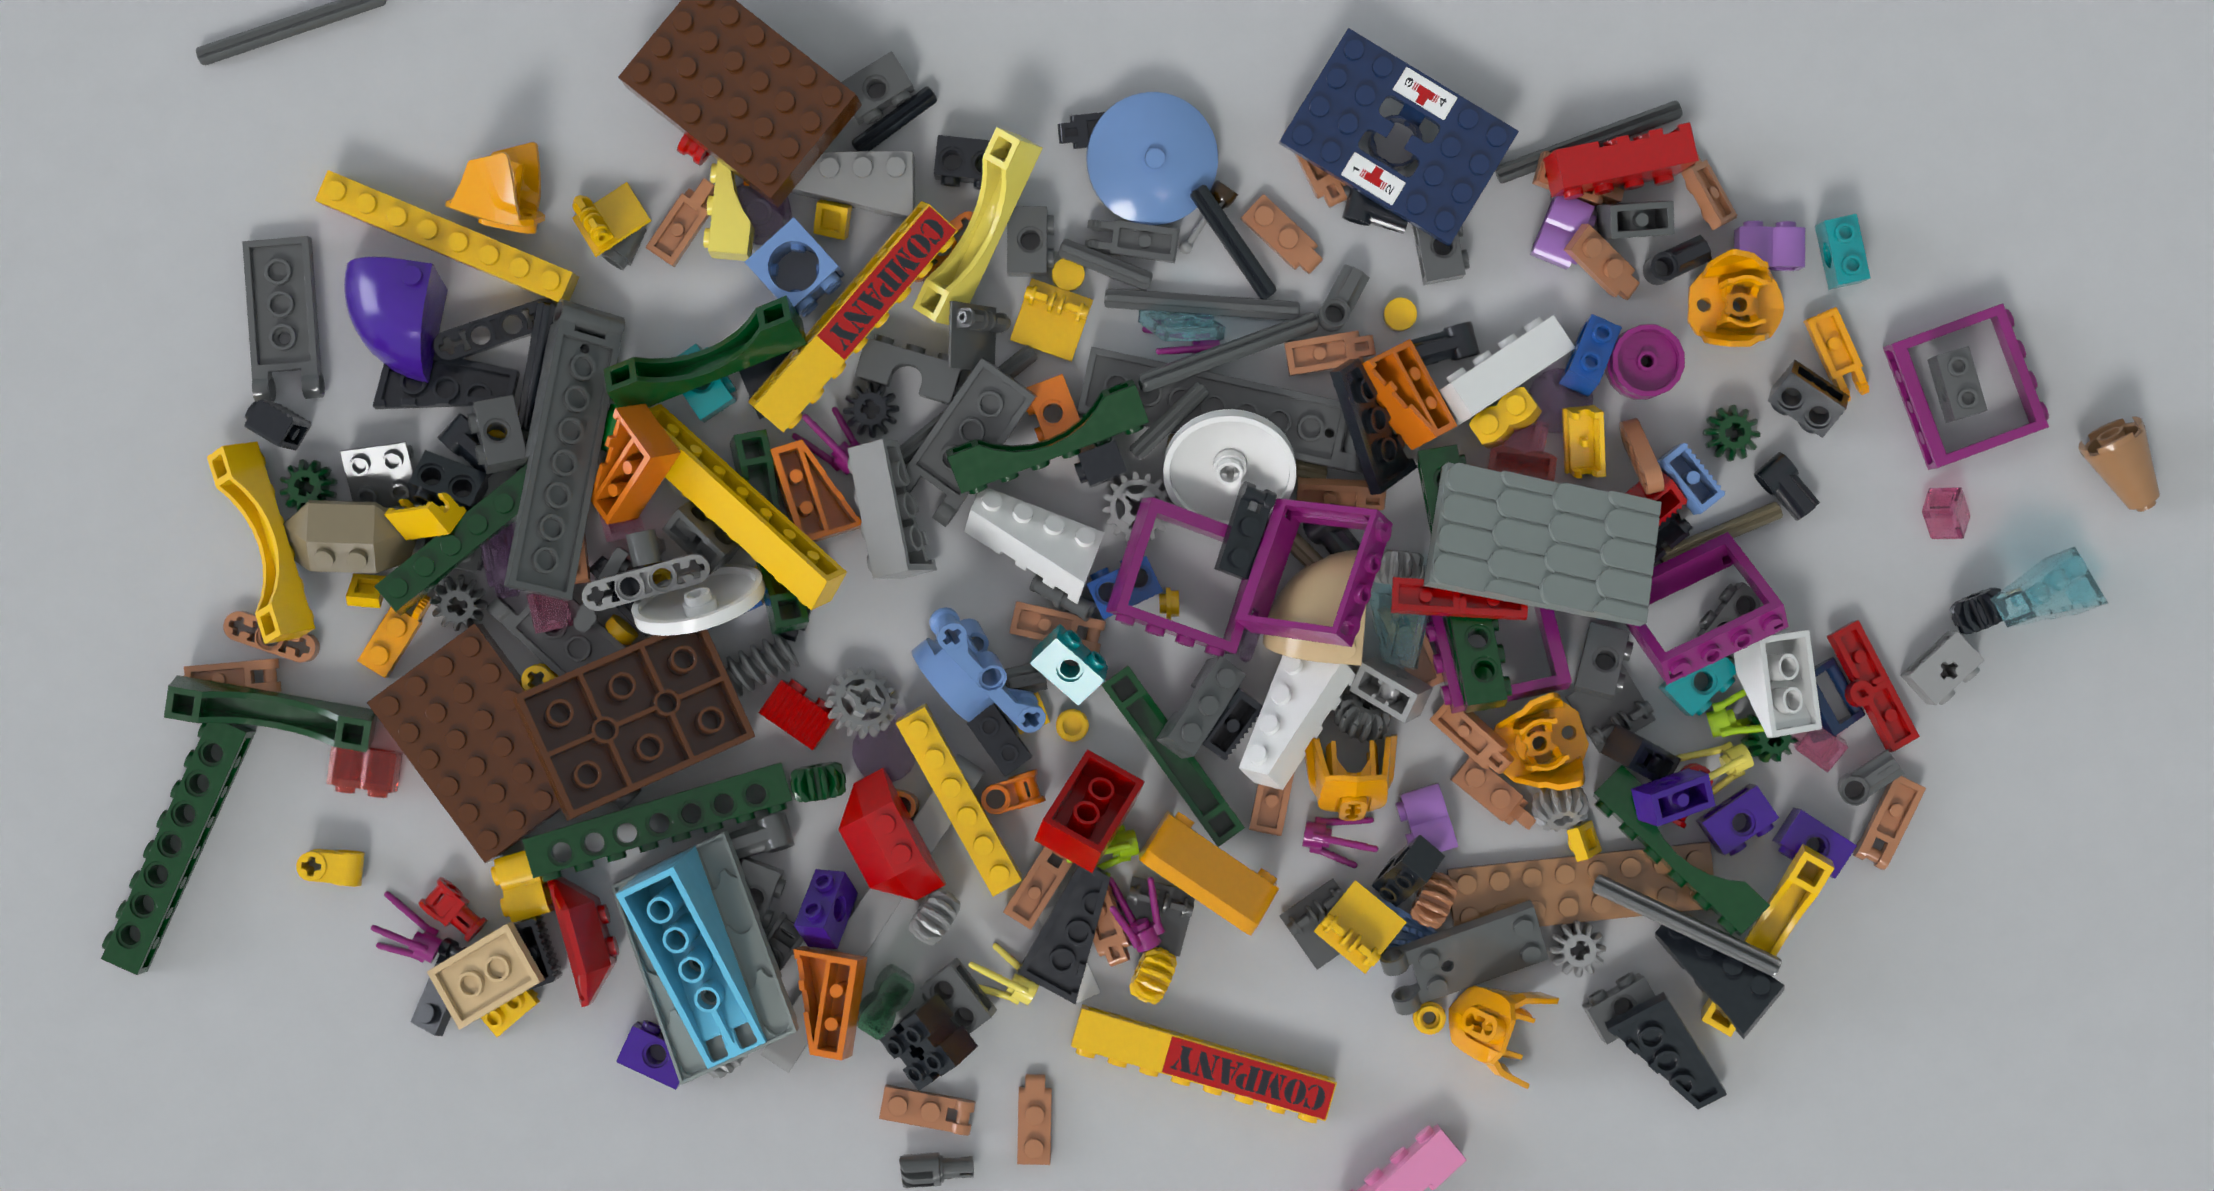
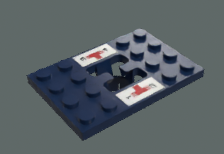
M1348 28L1280 139L1279 144L1445 245L1450 246L1519 131ZM1392 98L1404 105L1398 115L1387 117L1380 115L1379 108L1385 99ZM1424 118L1436 124L1439 129L1437 136L1431 143L1422 141V133L1419 126ZM1394 123H1400L1408 127L1413 134L1404 149L1413 154L1412 158L1403 163H1390L1386 159H1382L1377 153L1374 141L1376 132L1387 138L1395 125ZM1366 132H1371L1368 140L1369 154L1362 151L1358 145ZM1417 160L1418 167L1412 176L1405 177L1397 172L1409 167Z

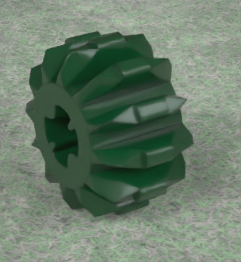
M1736 405L1729 406L1728 412L1721 407L1716 409L1717 418L1710 416L1706 419L1713 429L1703 430V435L1712 436V440L1706 442L1705 446L1706 448L1717 446L1714 457L1719 458L1725 452L1726 460L1731 462L1734 461L1736 455L1740 459L1746 458V449L1755 450L1757 448V445L1750 438H1758L1761 436V433L1751 430V426L1756 425L1758 420L1756 418L1749 421L1746 420L1749 415L1748 409H1743L1738 414ZM1733 426L1732 431L1737 430L1738 436L1730 441L1731 436L1726 437L1725 431Z
M299 460L298 468L292 465L287 467L291 475L290 478L284 476L280 478L282 483L288 484V488H284L279 492L281 496H290L285 505L289 508L296 506L297 511L309 500L327 501L326 497L336 498L337 496L336 492L329 491L330 486H335L338 483L337 479H327L332 470L330 467L321 468V462L318 460H313L310 465L307 460ZM305 482L314 486L312 492H308V490L303 488Z
M1752 714L1747 715L1748 720L1751 722L1749 726L1761 724L1758 717ZM1765 732L1747 733L1748 735L1740 740L1743 745L1749 746L1748 750L1752 757L1758 756V759L1764 763L1769 762L1770 759L1775 762H1781L1782 752L1787 755L1792 754L1788 746L1790 743L1798 742L1797 738L1791 735L1767 738Z
M841 763L812 764L796 768L791 772V791L798 802L806 803L841 796L846 792V776Z

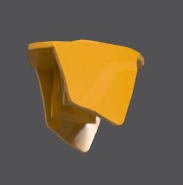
M530 142L495 151L490 156L468 161L455 195L452 199L446 201L445 207L478 218V223L519 233L535 234L537 232V225L545 221V214L539 211L541 172L537 143Z
M1731 249L1708 262L1705 270L1689 286L1687 322L1694 333L1700 336L1704 343L1728 347H1750L1759 341L1771 338L1783 317V297L1777 282L1770 272L1769 263L1763 261L1753 252ZM1698 300H1703L1710 304V308L1705 312L1700 311L1697 307ZM1733 302H1737L1740 305L1739 312L1734 310Z
M1552 692L1530 700L1522 710L1495 725L1494 731L1508 744L1506 750L1514 757V761L1503 772L1513 782L1558 791L1584 785L1586 776L1583 761L1589 743L1579 712L1562 701L1559 693ZM1566 726H1570L1573 730L1572 736L1568 739L1562 736V729ZM1537 736L1543 738L1544 742L1541 746L1534 749L1532 744L1534 738Z
M1397 734L1386 736L1382 775H1379L1378 748L1374 740H1369V752L1366 753L1367 763L1362 771L1350 773L1345 770L1337 759L1336 741H1331L1325 747V761L1320 739L1313 738L1305 749L1306 755L1304 758L1310 789L1317 797L1318 807L1325 811L1338 812L1339 819L1357 821L1365 817L1366 811H1373L1385 806L1388 790L1394 778Z
M1480 986L1469 987L1448 1008L1451 1042L1470 1057L1486 1064L1495 1075L1528 1089L1529 1083L1512 1075L1507 1066L1498 1060L1501 1057L1522 1060V1054L1507 1050L1516 1020L1520 1019L1530 1023L1535 1022V1018L1532 1017L1530 1012L1520 1007L1525 1004H1558L1559 998L1542 992L1519 993Z

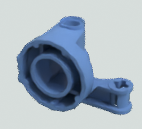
M944 607L936 610L929 620L930 628L936 635V640L933 641L930 638H926L911 652L920 670L940 696L967 722L973 720L986 708L995 703L1020 730L1028 733L1039 730L1045 723L1046 714L1038 706V700L1032 692L1007 688L1004 685L1007 680V673L997 655L987 651L989 641L979 622L970 618L960 621L958 614L952 608Z

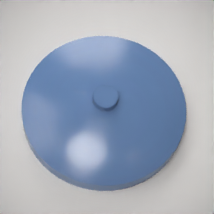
M1161 92L1139 93L1115 103L1097 121L1087 145V173L1092 188L1100 201L1117 216L1133 223L1147 225L1167 224L1187 216L1197 208L1190 198L1192 191L1201 185H1206L1211 190L1218 168L1217 144L1213 131L1206 119L1195 107L1185 100Z

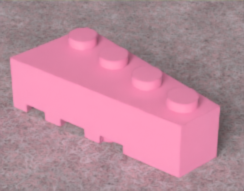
M1438 1124L1433 1128L1429 1125L1415 1136L1417 1141L1408 1149L1405 1147L1398 1149L1389 1158L1391 1163L1384 1169L1376 1168L1364 1179L1366 1184L1357 1191H1424L1428 1187L1434 1190L1466 1161V1158Z

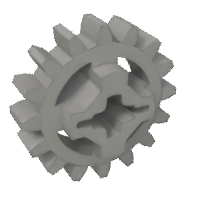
M1133 472L1132 480L1129 481L1122 475L1120 476L1122 485L1110 484L1114 494L1104 495V499L1110 502V506L1102 508V512L1111 514V518L1105 523L1106 525L1115 523L1117 526L1113 533L1115 536L1122 531L1125 532L1126 542H1128L1132 531L1129 526L1135 522L1136 515L1134 516L1130 513L1132 506L1125 497H1128L1131 501L1139 502L1142 498L1155 496L1165 501V498L1168 496L1166 490L1161 492L1159 489L1162 484L1161 479L1154 484L1150 482V473L1146 474L1144 480L1139 479L1137 472ZM1131 486L1147 487L1143 493L1131 494L1126 490ZM1117 499L1125 507V514L1120 520L1116 514ZM1155 519L1150 535L1151 540L1156 539L1154 530L1158 529L1162 532L1166 530L1162 524L1163 520Z
M859 667L854 675L850 669H847L843 676H836L832 682L833 685H830L826 692L829 697L824 703L825 707L832 708L828 718H837L838 723L835 728L838 730L845 726L848 728L847 736L849 737L854 731H857L860 739H864L869 731L870 735L874 738L878 735L880 729L885 731L890 725V721L896 716L897 712L893 709L898 704V700L890 698L895 689L894 687L886 688L884 686L887 680L886 677L877 680L875 678V670H872L869 675H865L863 667Z

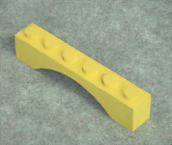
M996 127L982 157L981 189L971 220L950 255L925 279L912 307L913 309L934 322L949 325L950 301L970 304L1043 149L1042 147L1019 134Z
M717 160V164L712 163L710 181L715 183L714 196L709 195L707 200V215L711 216L710 228H705L703 246L708 248L712 258L746 261L753 252L755 229L739 201L735 174Z

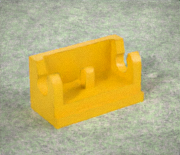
M1595 405L1562 408L1564 472L1571 474L1575 478H1582V474H1592L1597 478L1606 477L1604 412Z
M438 493L439 499L444 502L445 506H437L433 502H428L426 505L415 507L408 499H400L399 503L404 509L395 510L394 508H389L384 515L407 541L450 534L466 513V509L463 506L459 507L449 494Z

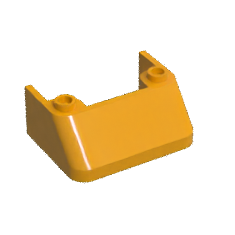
M1167 810L1140 850L1139 860L1213 912L1252 936L1279 890L1278 885L1275 883L1277 878L1263 868H1260L1258 873L1251 870L1191 827L1195 822L1179 811L1174 816L1173 813Z

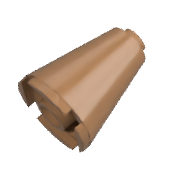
M2134 416L2132 417L2134 422L2125 423L2122 418L2088 434L2090 441L2086 445L2081 441L2078 449L2128 509H2136L2138 512H2142L2155 506V500L2159 498L2160 493L2145 425L2141 418Z

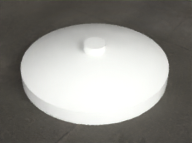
M1215 410L1193 418L1184 424L1172 437L1164 456V485L1174 505L1228 525L1240 487L1245 481L1255 484L1256 489L1261 491L1267 489L1275 492L1279 499L1289 500L1296 482L1295 454L1286 435L1268 419L1244 410ZM1250 501L1248 509L1256 512L1258 503ZM1273 508L1270 510V513H1269V516H1268V519H1267V520L1270 519V516H1271V513H1272V511H1273Z
M724 564L699 584L635 601L631 612L636 627L647 634L669 636L697 632L728 622L753 608L763 598L765 585L762 574L758 569L742 564ZM702 568L678 574L677 582H685L682 575L687 573H693L694 578L700 577ZM672 577L656 585L666 587L672 582Z

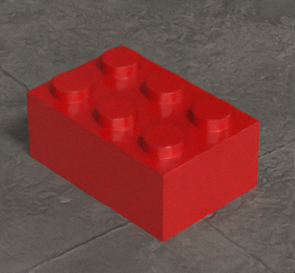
M1087 749L1043 818L1034 841L1093 873L1134 806L1145 781Z

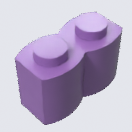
M1564 195L1553 197L1530 255L1565 270L1570 267L1571 263L1577 265L1564 251V248L1581 224L1594 226L1597 216L1592 215L1595 206L1578 199L1564 200Z
M1745 221L1743 226L1734 230V249L1755 253L1763 261L1769 263L1770 271H1799L1805 268V228L1796 227V222L1793 221L1776 222V227L1763 226V221Z
M1438 783L1399 794L1400 802L1395 803L1400 821L1407 820L1411 832L1405 834L1407 844L1418 835H1421L1440 852L1458 847Z

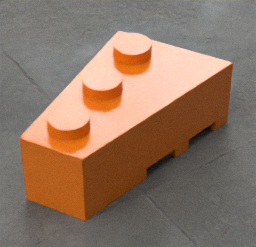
M1411 339L1362 363L1378 392L1376 397L1377 403L1380 407L1386 408L1391 416L1388 422L1390 427L1397 434L1401 435L1403 441L1411 450L1457 427L1453 416Z
M646 404L619 407L614 410L613 418L617 421L613 435L607 436L605 446L609 448L605 463H600L591 496L592 504L607 525L637 519L681 453Z
M802 439L770 449L775 476L789 519L812 541L818 542L860 528L861 519L852 510L845 497L833 484L826 471Z
M808 946L794 948V958L797 959L800 978L798 980L799 990L802 991L805 1009L803 1015L810 1055L841 1061L847 1059L853 1054L868 957Z

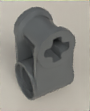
M784 912L781 913L766 936L772 952L778 958L780 971L784 968L790 957L794 955L793 949L800 947L804 941L795 928L794 923L787 919V914Z

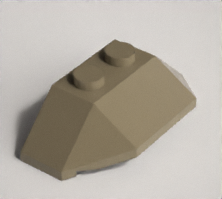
M309 500L283 524L289 544L294 551V561L307 570L316 572L379 573L399 566L412 556L417 539L406 541L385 517L384 514L388 509L377 502Z

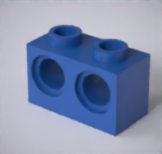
M1591 314L1580 329L1574 344L1575 349L1571 351L1559 384L1589 397L1602 379L1622 327Z
M1147 556L1143 557L1140 569L1147 573L1148 581L1143 587L1133 588L1128 604L1130 606H1134L1163 592ZM1108 567L1090 575L1092 581L1087 583V587L1103 620L1114 614L1106 612L1109 602L1102 600L1098 591L1104 583L1110 582L1115 584L1119 569L1112 572L1109 571Z

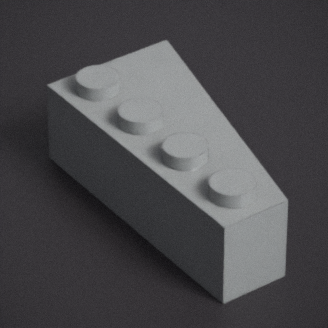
M913 151L824 152L791 193L818 200L824 199L851 205L852 208H859L905 220L915 209V156Z
M881 439L848 448V468L853 475L856 489L854 491V500L860 510L862 520L860 530L862 537L866 541L868 551L867 566L872 573L873 579H903L936 571L935 560H928L924 545L929 544L926 531H920L915 519L916 513L919 512L916 499L906 490L910 479L898 440Z

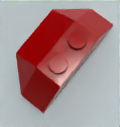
M883 767L855 782L838 830L869 888L918 900L945 886L946 882L885 768Z
M559 877L549 880L547 883L581 1007H585L594 1002L617 962L616 955H619V947L615 936H610L607 924L610 923V914L606 904L601 905L599 897L566 878Z

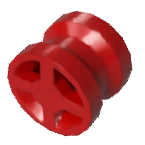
M683 135L678 144L677 152L682 155L688 154L693 158L694 163L701 166L710 154L688 136Z

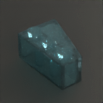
M2075 546L2044 558L1991 598L2007 628L2046 619H2056L2067 615H2078L2108 604Z

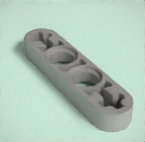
M691 553L596 579L584 587L582 601L590 610L602 611L693 586L707 579L710 573V563L702 554ZM696 559L697 564H704L705 569L700 571V577L694 578L693 573H687L682 575L685 582H677L678 575L673 564L680 563V570L688 568L690 560ZM659 568L668 569L672 574V582L666 587L657 586L653 581V573ZM626 577H633L638 580L640 584L638 593L633 596L625 595L620 589L621 581ZM615 581V592L620 600L613 601V594L604 596L602 604L597 605L595 600H589L588 595L592 593V587L598 586L599 591L609 590L611 587L608 582Z

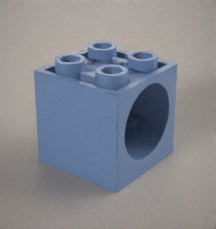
M794 217L745 261L747 266L777 299L787 295L799 316L802 315L803 317L808 316L819 305L816 300L825 292L828 295L835 292L842 285L841 278L845 275L833 259ZM792 251L800 253L809 251L815 254L819 260V264H816L817 278L815 282L803 291L799 289H793L790 292L782 290L776 281L780 260Z

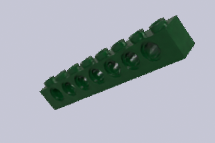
M1457 444L1419 450L1417 453L1416 463L1430 535L1432 533L1439 489L1437 481L1440 479L1442 466L1448 462L1467 464L1465 454L1459 455ZM1446 616L1465 713L1505 707L1508 700L1507 696H1512V687L1509 676H1503L1501 664L1506 663L1503 644H1497L1495 632L1499 631L1498 619ZM1472 635H1480L1485 639L1486 645L1480 648L1473 647L1469 643L1468 638ZM1478 667H1486L1492 672L1493 677L1488 680H1481L1475 675L1474 670Z
M235 723L201 724L197 734L200 740L196 749H192L185 759L184 767L187 769L182 780L179 779L171 790L170 797L173 800L169 809L164 810L157 821L156 827L159 828L155 840H151L144 850L143 858H145V862L141 871L137 870L129 884V888L132 889L127 901L124 900L116 912L115 918L118 919L114 930L109 931L102 943V949H105L101 957L102 960L135 975L148 972L256 731ZM215 744H218L223 752L222 758L219 761L214 760L211 755V749ZM201 774L205 775L209 781L208 789L205 792L197 784ZM187 804L191 805L195 810V818L192 822L188 821L184 816V809ZM173 835H177L182 843L181 849L178 852L173 850L170 844ZM159 865L167 869L168 877L165 882L161 881L157 876ZM146 895L150 896L154 901L152 912L147 911L143 905ZM132 925L136 926L140 931L138 942L130 937Z
M779 762L523 839L522 842L533 878L541 876L542 881L546 882L562 877L561 870L574 866L575 872L595 867L593 860L606 857L609 863L627 857L626 850L639 847L640 853L660 847L658 841L671 837L672 843L691 838L690 831L703 828L704 833L724 828L722 822L735 818L738 824L755 819L754 812L767 808L768 813L771 814L788 809L786 802L792 801L782 763ZM759 784L765 789L766 795L762 802L751 803L747 799L746 790L749 786ZM720 794H728L732 797L734 806L731 811L721 813L715 809V798ZM690 803L698 805L701 809V818L694 823L687 822L682 816L684 806ZM656 813H662L669 819V827L664 832H656L650 826V819ZM623 823H630L637 830L636 838L631 842L622 841L618 836V828ZM590 833H598L603 837L604 846L600 851L594 852L587 848L585 841ZM563 842L570 846L572 854L569 860L559 861L554 857L553 849L557 843Z

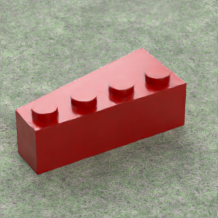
M1690 122L1678 124L1676 129L1667 134H1663V129L1659 128L1649 130L1648 133L1633 138V141H1630L1629 135H1625L1604 142V147H1600L1599 142L1596 141L1557 149L1543 158L1551 197L1564 195V200L1582 197L1584 192L1594 191L1595 195L1607 194L1614 191V187L1624 186L1626 191L1643 187L1646 182L1654 181L1655 186L1669 184L1674 181V176L1699 161Z

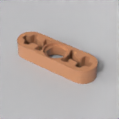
M1634 418L1621 421L1619 423L1621 439L1644 492L1652 494L1664 491V479L1660 465L1639 420Z
M236 611L229 614L224 620V632L231 640L295 662H310L319 654V641L310 633L290 640L293 642H303L306 639V646L310 647V651L300 656L298 648L286 646L288 640L280 641L272 647L264 644L255 614ZM244 618L243 624L257 628L255 634L241 631L238 635V628L233 626L234 622L241 621Z

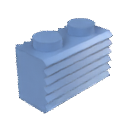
M1682 443L1674 446L1657 460L1661 471L1676 483L1687 499L1686 506L1693 515L1703 513L1725 495V491L1721 490V485H1716L1717 480H1712L1713 475L1708 474L1709 470L1704 469V464H1700V459H1696V454H1692V449L1688 448V444Z

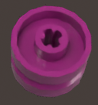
M1656 324L1639 325L1618 336L1606 366L1605 374L1610 385L1620 395L1633 400H1648L1670 391L1680 380L1685 368V352L1679 339L1670 330ZM1643 357L1648 359L1645 367L1641 364V358Z

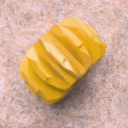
M1155 947L1143 952L1129 985L1131 995L1138 997V1000L1145 1003L1149 1002L1155 1005L1160 1002L1168 990V986L1175 973L1177 965L1175 955L1161 947Z

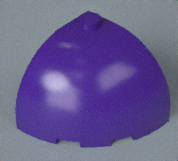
M361 257L349 261L346 265L344 277L345 300L349 317L362 342L373 355L393 371L408 378L429 383L435 353L433 344L436 336L439 334L448 292L432 263L389 257Z

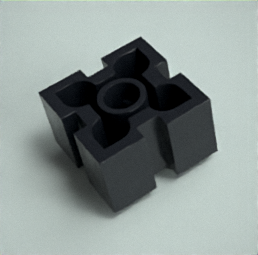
M938 993L921 1004L917 1009L915 1008L903 1016L878 1038L894 1059L897 1057L901 1058L906 1065L903 1069L904 1073L918 1091L932 1083L939 1076L955 1068L978 1047L963 1025L957 1028L950 1017L954 1014Z

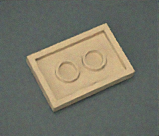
M513 922L507 923L427 971L459 1030L545 980Z

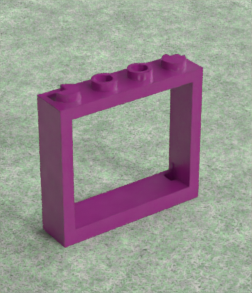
M2003 303L1883 347L1928 470L1948 465L2049 427L2047 407L2043 402L2039 401L2035 390L2038 387L2036 377L2032 371H2028L2024 360L2026 358L2024 345L2020 340L2016 339L2013 331L2015 325L2014 318L2010 310L2005 309ZM1991 319L2029 423L1946 454L1908 348Z
M1154 497L1142 498L1106 612L1116 615L1115 620L1121 622V624L1134 626L1136 622L1145 625V632L1159 637H1164L1165 633L1176 636L1174 642L1191 648L1194 647V644L1206 647L1204 652L1209 655L1224 657V654H1236L1244 626L1237 622L1235 617L1248 580H1241L1223 639L1128 605L1156 518L1223 542L1228 527L1227 524Z
M1277 498L1235 620L1251 633L1352 647L1355 636L1360 630V621L1365 606L1371 597V588L1376 573L1379 572L1381 567V559L1386 544L1391 537L1393 523L1378 509ZM1300 523L1365 530L1333 627L1268 618Z
M1729 532L1655 566L1653 569L1649 605L1734 565L1764 604L1763 606L1665 652L1646 624L1642 626L1625 624L1667 685L1789 627L1784 604Z
M1534 607L1551 676L1511 685L1512 696H1507V702L1569 689L1572 680L1554 610ZM1428 615L1429 622L1425 623V630L1428 641H1434L1437 654H1433L1432 657L1436 673H1442L1445 685L1440 686V691L1444 704L1450 705L1452 714L1465 711L1443 617Z

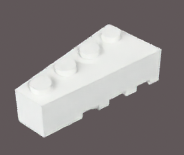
M1554 315L1545 321L1539 316L1523 327L1527 333L1519 338L1513 333L1498 343L1501 348L1500 351L1492 355L1488 350L1472 361L1475 365L1474 368L1466 372L1462 367L1446 378L1450 384L1439 390L1457 426L1575 349V346Z
M987 488L977 494L964 530L965 533L999 555L1005 553L1016 561L1015 565L1024 571L1030 569L1042 577V582L1052 589L1058 587L1068 594L1067 598L1076 604H1078L1105 532L991 488Z
M1282 655L1239 769L1256 784L1283 790L1305 757V749L1313 738L1317 739L1323 730L1322 723L1330 711H1335L1342 701L1340 698L1347 685H1352L1356 674L1347 664L1314 662Z

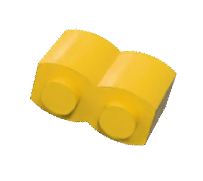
M1518 387L1504 395L1496 406L1485 408L1477 413L1469 423V426L1481 444L1487 449H1492L1504 444L1513 435L1515 430L1526 428L1534 423L1542 410L1525 387Z
M525 850L494 859L495 866L491 867V875L495 885H500L504 898L500 899V905L505 917H510L511 922L515 923L555 910L547 881L543 882L541 876L533 878Z

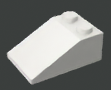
M1809 630L1779 632L1734 653L1737 676L1767 738L1822 729Z

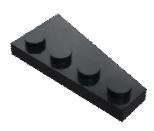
M434 353L429 383L401 375L390 369L386 364H383L373 407L375 409L473 406V402L510 395L514 397L520 373L515 369L466 359L446 362Z
M1349 359L1332 370L1330 375L1370 494H1382L1418 467L1414 459L1407 458L1403 451L1406 444L1401 435L1394 434L1388 422L1391 416L1387 409L1380 407L1377 403L1376 397L1378 392L1360 359Z
M1077 866L1020 965L1018 974L1076 1004L1109 885L1110 873L1099 867H1096L1093 873Z
M1661 925L1655 932V938L1678 965L1687 971L1694 979V983L1698 988L1707 994L1716 1005L1718 1011L1724 1018L1727 1017L1743 1039H1745L1785 989V985L1774 977L1664 925Z
M1664 992L1605 1022L1606 1028L1614 1036L1617 1035L1625 1042L1628 1049L1635 1055L1638 1054L1648 1063V1066L1657 1074L1660 1073L1668 1080L1670 1086L1696 1109L1699 1110L1727 1095L1723 1084Z

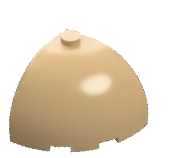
M1358 550L1328 555L1326 558L1310 566L1307 565L1296 573L1274 600L1268 618L1333 627ZM1366 606L1360 621V630L1355 636L1352 647L1271 635H1263V645L1275 653L1296 659L1361 666Z

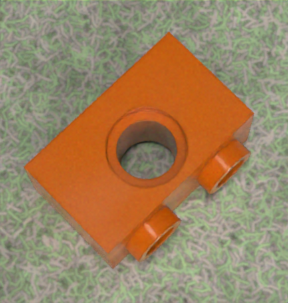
M1063 374L1027 387V389L1037 395L1027 412L1029 416L1035 414L1040 426L1034 428L1038 441L1049 439L1067 430L1080 420ZM1051 405L1058 406L1063 412L1062 418L1056 423L1046 421L1043 416L1045 409Z

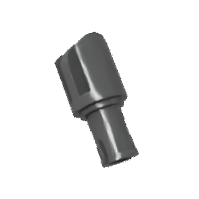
M935 1152L905 1154L899 1158L904 1188L941 1186V1182H944V1179L974 1178L973 1156L943 1158V1155Z

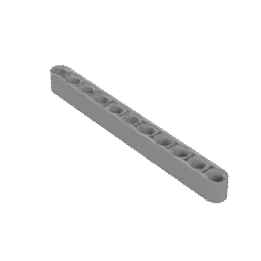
M957 754L955 759L972 790H974L985 771L960 754ZM934 791L913 821L930 854L933 853L952 824ZM869 888L848 920L838 949L829 950L865 956L903 897ZM802 992L793 1005L799 1030L767 1045L761 1054L788 1073L808 1044L803 1015L805 1009Z

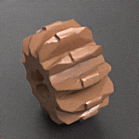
M1434 872L1429 881L1415 895L1410 911L1412 919L1426 927L1440 928L1454 904L1458 883L1448 875Z

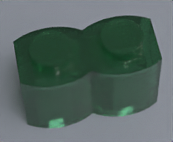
M894 964L886 966L876 978L874 990L861 1000L857 1022L860 1030L876 1040L881 1039L889 1032L894 1024L896 1012L903 1009L913 995L915 984L911 975Z

